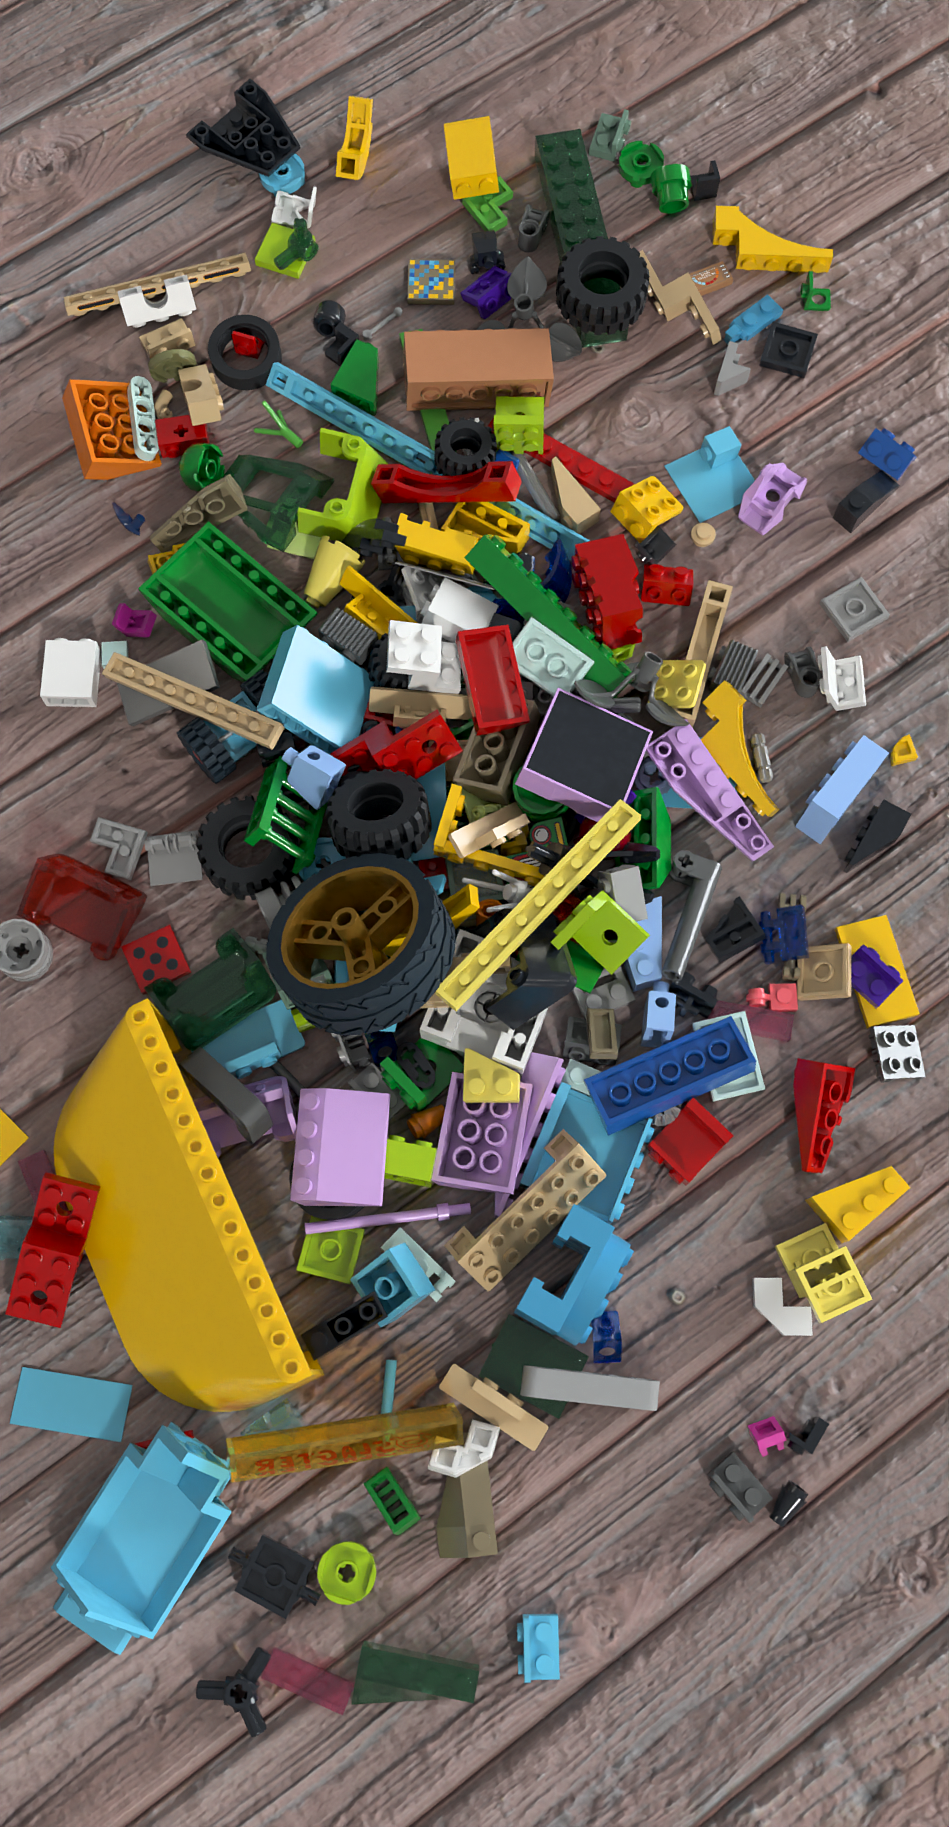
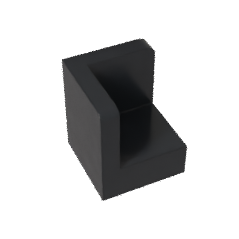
M716 160L710 161L708 173L690 176L694 201L717 197L720 174Z
M342 322L334 328L336 340L325 351V356L340 367L356 339L359 340V335Z

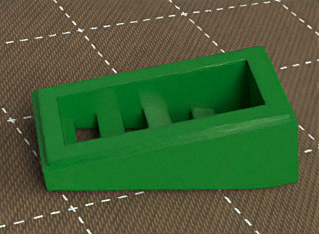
M387 1466L363 1483L393 1534L397 1536L402 1534L421 1519L412 1502ZM388 1479L390 1484L377 1493L375 1488ZM395 1490V1495L385 1502L382 1501L384 1496ZM401 1500L403 1504L390 1513L388 1509ZM408 1511V1516L398 1523L395 1521L397 1517Z

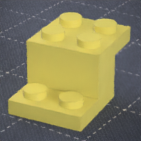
M826 1223L775 1246L799 1298L807 1297L819 1323H823L872 1300L847 1247L838 1248Z

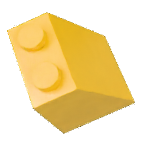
M485 116L444 123L454 200L498 193L499 185L490 117Z

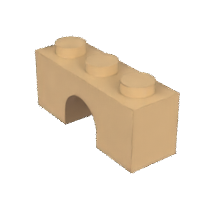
M206 364L179 369L178 374L181 388L188 406L192 425L220 421V411L224 410L213 372H208Z

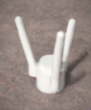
M495 869L492 870L493 875L510 883L502 886L474 879H462V882L503 892V898L509 904L488 907L486 909L488 913L497 912L504 908H515L531 891L526 881L517 880Z

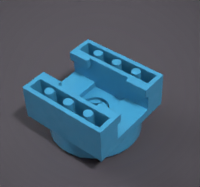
M574 1204L551 1243L559 1249H562L563 1245L582 1255L561 1297L558 1298L542 1289L544 1282L533 1277L514 1313L551 1335L556 1334L574 1346L579 1342L581 1344L585 1343L593 1329L589 1326L591 1321L599 1316L601 1317L609 1300L605 1299L606 1294L616 1289L623 1276L618 1271L620 1267L628 1264L634 1250L630 1249L631 1244L613 1234L615 1227Z

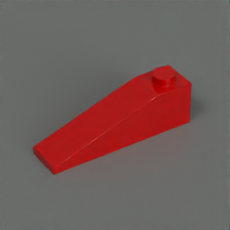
M797 1059L793 1088L802 1171L823 1173L833 1146L832 1132L835 1126H840L842 1117L839 1116L843 1102L848 1103L851 1096L855 1068Z

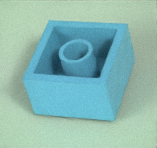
M406 1243L389 1248L350 1279L361 1298L373 1291L377 1294L388 1315L387 1318L378 1323L380 1328L399 1319L435 1291L434 1286Z

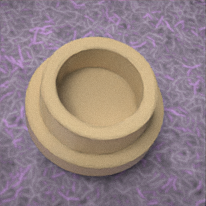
M698 523L691 531V539L699 547H706L712 544L716 536L715 529L708 523Z

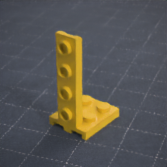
M452 784L434 840L433 855L442 858L448 856V861L457 864H463V861L473 864V868L488 872L489 869H495L513 878L515 876L525 879L524 881L528 885L536 886L545 877L539 873V867L482 850H477L463 858H459L448 835L457 830L458 821L455 818L456 816L461 817L466 796L462 795V786Z

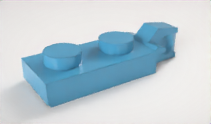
M767 294L729 324L730 328L725 331V338L723 340L727 344H729V341L736 342L740 338L743 341L750 340L773 321L781 317L783 309Z

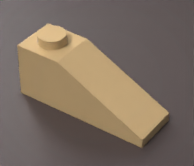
M554 457L552 459L551 475L561 523L576 533L581 534L599 522L601 509L558 458Z

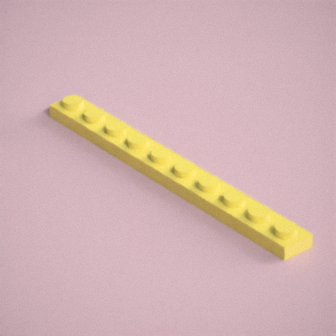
M620 799L440 984L435 994L453 1010L457 1011L641 820V814Z

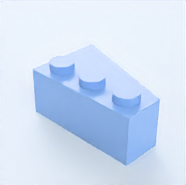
M662 896L653 898L652 902L645 904L648 919L637 921V923L650 936L624 962L633 992L652 987L654 982L660 981L662 978Z

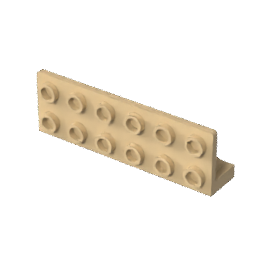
M564 1129L544 1147L548 1154L556 1161L480 1236L475 1238L463 1226L444 1245L455 1260L487 1291H490L559 1224L567 1216L574 1204L578 1205L606 1177V1173Z

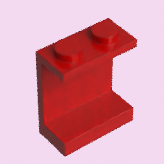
M692 1098L680 1111L677 1118L669 1123L646 1148L650 1151L648 1156L656 1164L660 1165L662 1163L670 1170L668 1175L677 1184L683 1183L686 1186L734 1135L695 1098Z

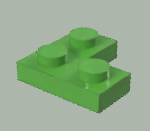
M501 176L498 177V193L462 198V204L484 231L495 230L496 232L507 225L508 219L498 206L512 199L513 191Z

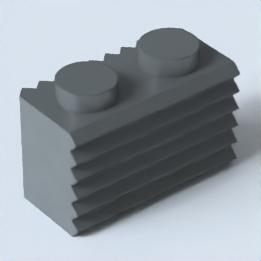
M338 607L332 611L318 629L321 641L326 642L329 647L335 648L351 662L355 661L359 665L363 664L378 640V635L375 631Z
M730 640L727 647L722 646L716 659L721 662L718 668L712 667L707 681L711 682L709 691L713 692L725 680L740 693L756 659L758 650L747 645L744 646L734 640Z

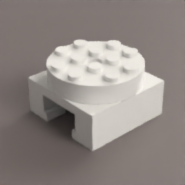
M460 929L456 938L453 957H461V954L471 953L485 938ZM510 957L512 961V968L516 967L521 963L515 960V958ZM508 973L492 974L457 1011L451 1007L428 1008L420 1027V1035L425 1040L454 1050L462 1057L465 1055V1048H469L522 1076L548 1008L515 1030H512L494 1015L487 1017L483 1008L508 991L506 986Z

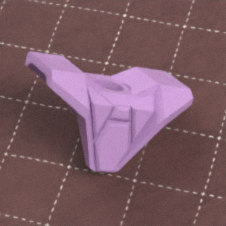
M769 463L765 465L758 478L743 494L738 518L759 534L765 535L783 520V512L786 505L794 497L800 499L807 479L805 477L801 478L789 470L784 463ZM775 491L779 494L780 499L776 502H771L766 498V493Z

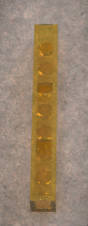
M448 1403L226 1438L228 1471L231 1483L464 1445L463 1421L456 1405Z

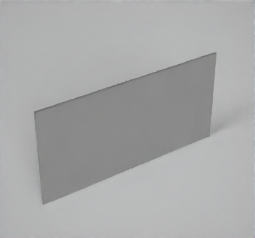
M402 561L395 562V564L407 566L410 568L422 570L436 575L478 585L492 590L495 589L492 585H488L485 583L473 581L470 579L458 577L455 575L443 573L440 571L432 570L429 568L417 566Z

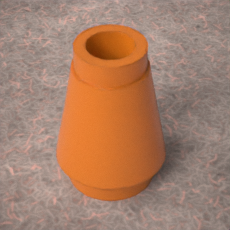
M440 1104L411 1114V1118L407 1120V1125L416 1139L420 1137L425 1138L443 1122L445 1108Z

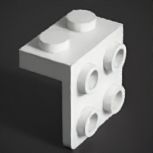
M827 646L821 647V655L818 656V666L820 671L823 670V679H820L819 683L821 693L826 695L827 702L831 703L836 711L866 706L861 656L834 660Z

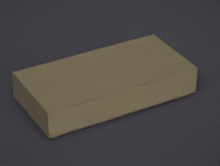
M587 1008L586 1019L590 1059H617L618 1049L614 1009Z

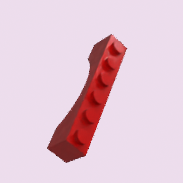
M512 461L488 462L484 467L472 473L457 476L423 473L401 464H378L371 485L382 503L515 502L522 481Z

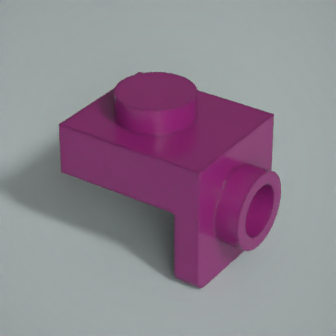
M119 603L112 625L126 637H150L157 615L151 610H132L125 603Z

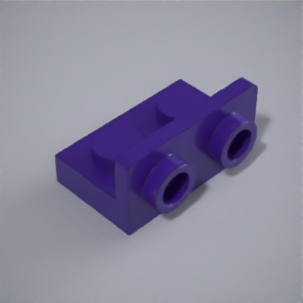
M496 266L492 267L460 292L463 301L476 306L480 317L487 319L511 300L507 284L512 273Z
M862 945L851 956V986L877 1009L903 980L900 978V973L894 967L887 966L879 959L880 955L873 948H867L865 945Z

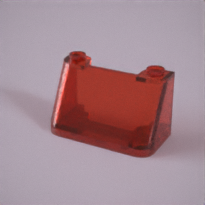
M58 853L37 858L16 915L34 923L37 927L49 923L90 943V950L93 952V956L99 960L107 961L116 956L144 907L147 895L70 856Z

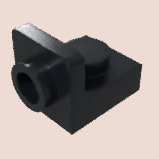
M814 1417L813 1420L808 1419L801 1429L800 1434L803 1435L801 1440L793 1434L785 1432L786 1440L789 1441L787 1447L801 1456L804 1452L813 1454L829 1423L820 1417Z

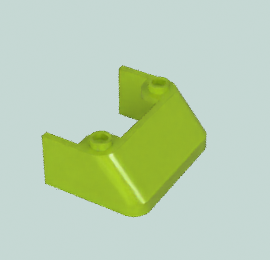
M321 428L320 454L357 462L347 500L339 498L329 500L325 505L323 513L298 508V532L321 538L323 535L329 536L330 540L342 542L345 536L358 524L368 519L378 518L382 502L372 487L371 482L378 464L388 463L361 437Z

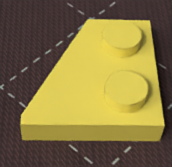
M465 1048L463 1101L465 1103H519V1073L469 1048Z

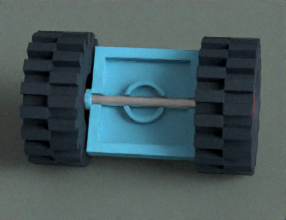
M264 670L255 673L240 685L242 692L231 699L230 702L263 715L257 711V707L269 674L264 672ZM199 717L193 719L176 733L193 760L215 784L237 769L235 763L257 747V743L205 720H201Z

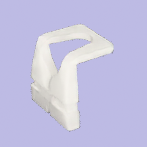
M313 187L311 200L296 195L292 196L287 192L277 191L271 223L285 225L288 228H310L313 208L316 203L317 187ZM309 209L308 221L299 214L300 211Z

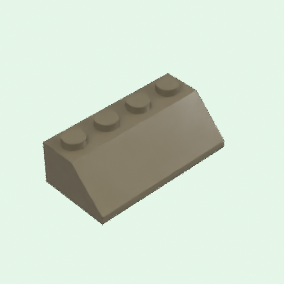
M525 699L530 722L527 724L476 736L473 727L454 775L453 784L462 786V789L483 801L508 806L513 793L514 777L520 767L523 766L541 718L535 701Z

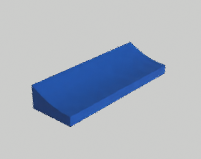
M729 1016L584 1079V1084L609 1136L755 1072L756 1059L732 1016Z

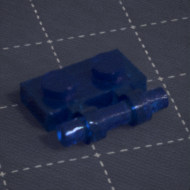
M803 905L776 908L777 919H771L770 911L760 913L761 921L758 924L766 939L762 940L763 944L760 945L765 964L775 963L774 954L780 952L782 961L809 958L805 907ZM778 929L779 941L773 942L772 931Z

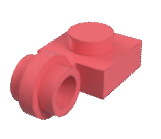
M796 983L769 984L768 994L765 993L763 988L749 989V994L746 995V1001L749 1002L750 1007L765 1006V1002H769L770 1012H796L798 1010Z

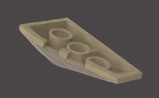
M231 474L207 485L149 536L150 540L164 553L172 549L173 545L182 544L191 539L208 521L212 525L217 526L248 510L240 486Z
M468 1432L456 1433L454 1444L464 1447ZM487 1461L456 1478L447 1475L437 1523L440 1558H472L498 1554Z

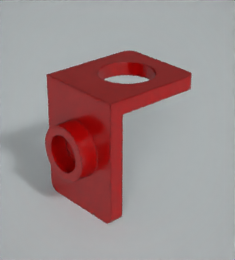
M233 331L232 339L235 352L258 359L264 342L255 336Z

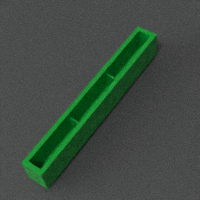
M484 535L464 558L527 622L531 617L592 659L594 664L583 679L594 681L605 688L607 692H612L631 673L629 667L622 661L618 663L612 657V650L604 643L600 645L594 639L595 633L588 626L584 625L582 627L575 620L577 615L570 608H564L558 602L559 597L551 589L546 590L540 584L542 580L533 571L528 572L522 566L524 562L515 553L510 554L504 548L506 544L499 536ZM632 678L613 698H616L617 695H618L634 678Z

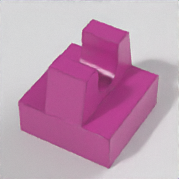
M774 1416L748 1425L750 1436L763 1457L768 1455V1447L775 1445L778 1451L784 1449L786 1437Z

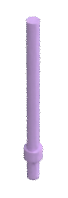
M448 1203L436 1204V1207L305 1223L306 1234L435 1218H438V1221L449 1220L451 1216L471 1214L470 1203L449 1206Z

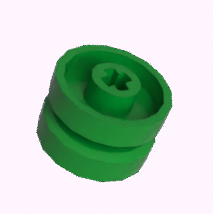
M521 766L514 777L513 792L522 813H525L527 818L533 822H542L563 816L568 810V806L548 800L515 785L522 769Z

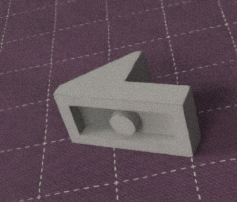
M729 341L714 395L719 396L748 381L751 369L738 365L740 354L736 352L739 343Z

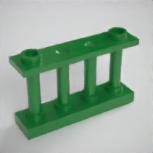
M279 756L265 770L244 841L251 846H254L260 839H267L296 858L292 872L297 874L304 867H310L315 860L316 855L314 851L324 812L327 809V803L318 810L310 805L308 811L283 795L281 786H284L305 800L288 783V774L286 773L288 764ZM276 803L304 820V829L277 812ZM271 821L301 839L299 847L273 831L270 825Z

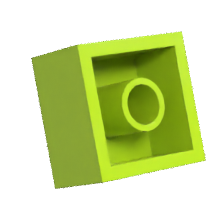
M389 1135L386 1147L384 1179L431 1188L437 1148H433L430 1142L416 1140V1144L406 1143L403 1137Z

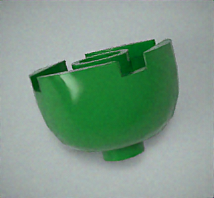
M200 443L192 445L184 451L179 462V471L182 481L188 488L200 492L207 485L224 477L225 465H220L219 457H223V454L219 447L214 444Z

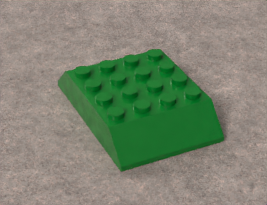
M209 521L138 588L166 622L192 644L199 640L206 641L212 661L233 679L245 682L255 673L262 670L275 657L283 632L296 625L304 628L318 614L317 611Z

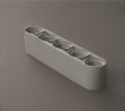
M523 1365L520 1395L657 1411L660 1381Z

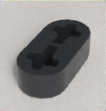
M412 1042L401 1044L396 1051L398 1064L406 1076L421 1091L430 1089L435 1083L434 1069L416 1044ZM407 1049L408 1052H415L413 1060L416 1064L412 1065L409 1059H402L404 1050ZM417 1068H420L423 1074H430L428 1076V1083L425 1084L424 1081H417L419 1078V1074L416 1071Z

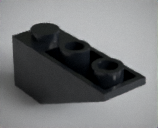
M883 800L878 807L874 805L866 818L870 820L868 827L862 826L855 839L859 842L856 849L851 847L844 859V862L848 863L844 872H850L894 844L903 832L911 813L886 800Z
M373 1291L301 1334V1337L313 1360H318L381 1322L388 1315L377 1294Z

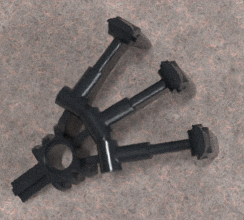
M531 841L530 846H527L525 851L528 852V857L541 863L538 871L546 876L575 845L567 846L553 842L545 847L535 841ZM628 842L623 850L610 851L605 857L620 856V862L646 863L660 859V850L655 846ZM588 874L579 884L590 889H598L599 879ZM576 887L560 904L564 902L573 911L584 901V898ZM643 889L645 904L653 901L654 893ZM611 929L605 930L604 937L607 941L618 940L615 931Z

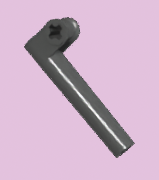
M685 850L675 855L671 864V871L669 872L672 880L691 887L661 972L665 978L672 981L682 980L722 871V866L718 862Z

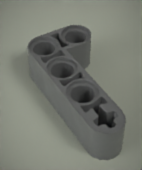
M196 1048L178 1064L182 1073L234 1121L240 1134L250 1144H254L273 1127L270 1114L265 1105L203 1048Z

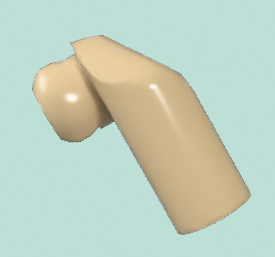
M167 390L161 391L154 404L157 419L173 417V412L168 408V404L173 396Z

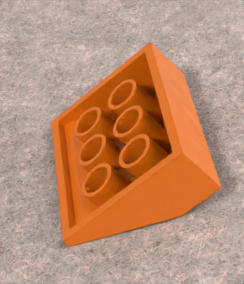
M69 379L62 399L84 479L109 480L157 468L162 464L158 452L151 461L141 460L135 454L127 393L129 383ZM136 405L137 409L141 412H147L144 406ZM138 425L142 431L150 432L147 426Z

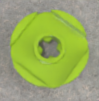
M344 1541L334 1544L322 1556L317 1571L319 1584L327 1598L337 1604L350 1605L368 1595L376 1580L377 1571L374 1557L366 1547L357 1542ZM347 1564L352 1565V1571L355 1572V1577H349L348 1581L342 1580L343 1574L339 1573L340 1567L345 1568Z

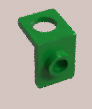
M809 271L806 282L801 284L800 298H803V309L829 311L831 309L830 289L813 288V271ZM821 295L825 298V302L823 304H816L813 302L812 297Z

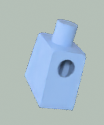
M309 746L301 753L290 747L282 757V760L292 767L287 779L288 783L316 810L328 802L337 788L346 766L342 761L315 746Z
M654 982L653 991L648 992L644 1006L640 1046L658 1048L669 1043L674 1032L676 994L669 993V984L667 982Z

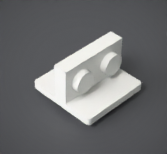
M405 566L401 569L405 579L401 584L403 588L402 595L407 606L415 605L417 620V616L422 611L426 601L428 600L432 603L433 600L429 596L435 584L440 586L443 580L440 575Z

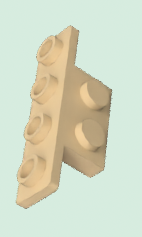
M384 687L370 688L369 711L394 714L393 726H398L402 729L409 727L438 709L445 722L446 718L469 720L471 718L468 696L465 694Z
M514 802L450 833L448 838L459 858H463L489 844L494 848L506 842L505 836L509 840L523 833L521 828L530 822L526 814L522 813L517 802Z
M453 1364L439 1388L493 1425L500 1427L502 1431L532 1451H535L547 1432L548 1425L522 1409L521 1407L524 1402L509 1393L506 1398L498 1393L497 1390L500 1386L485 1377L482 1382L458 1365Z

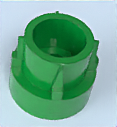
M665 165L656 169L651 174L652 193L657 197L661 213H677L689 206L687 191L691 188L690 170L686 165Z

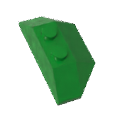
M652 787L633 791L636 794V798L629 806L641 814V820L630 830V842L655 846L660 850V859L646 863L620 862V856L615 858V868L625 864L639 866L642 887L647 890L660 888L671 871V819L659 788Z

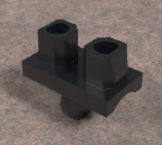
M684 972L682 980L673 981L669 988V993L676 994L675 1004L682 1008L679 1015L684 1017L688 1011L695 1016L700 1014L708 1018L718 1002L716 999L718 990L711 985H705L702 991L692 986L696 980L694 976Z

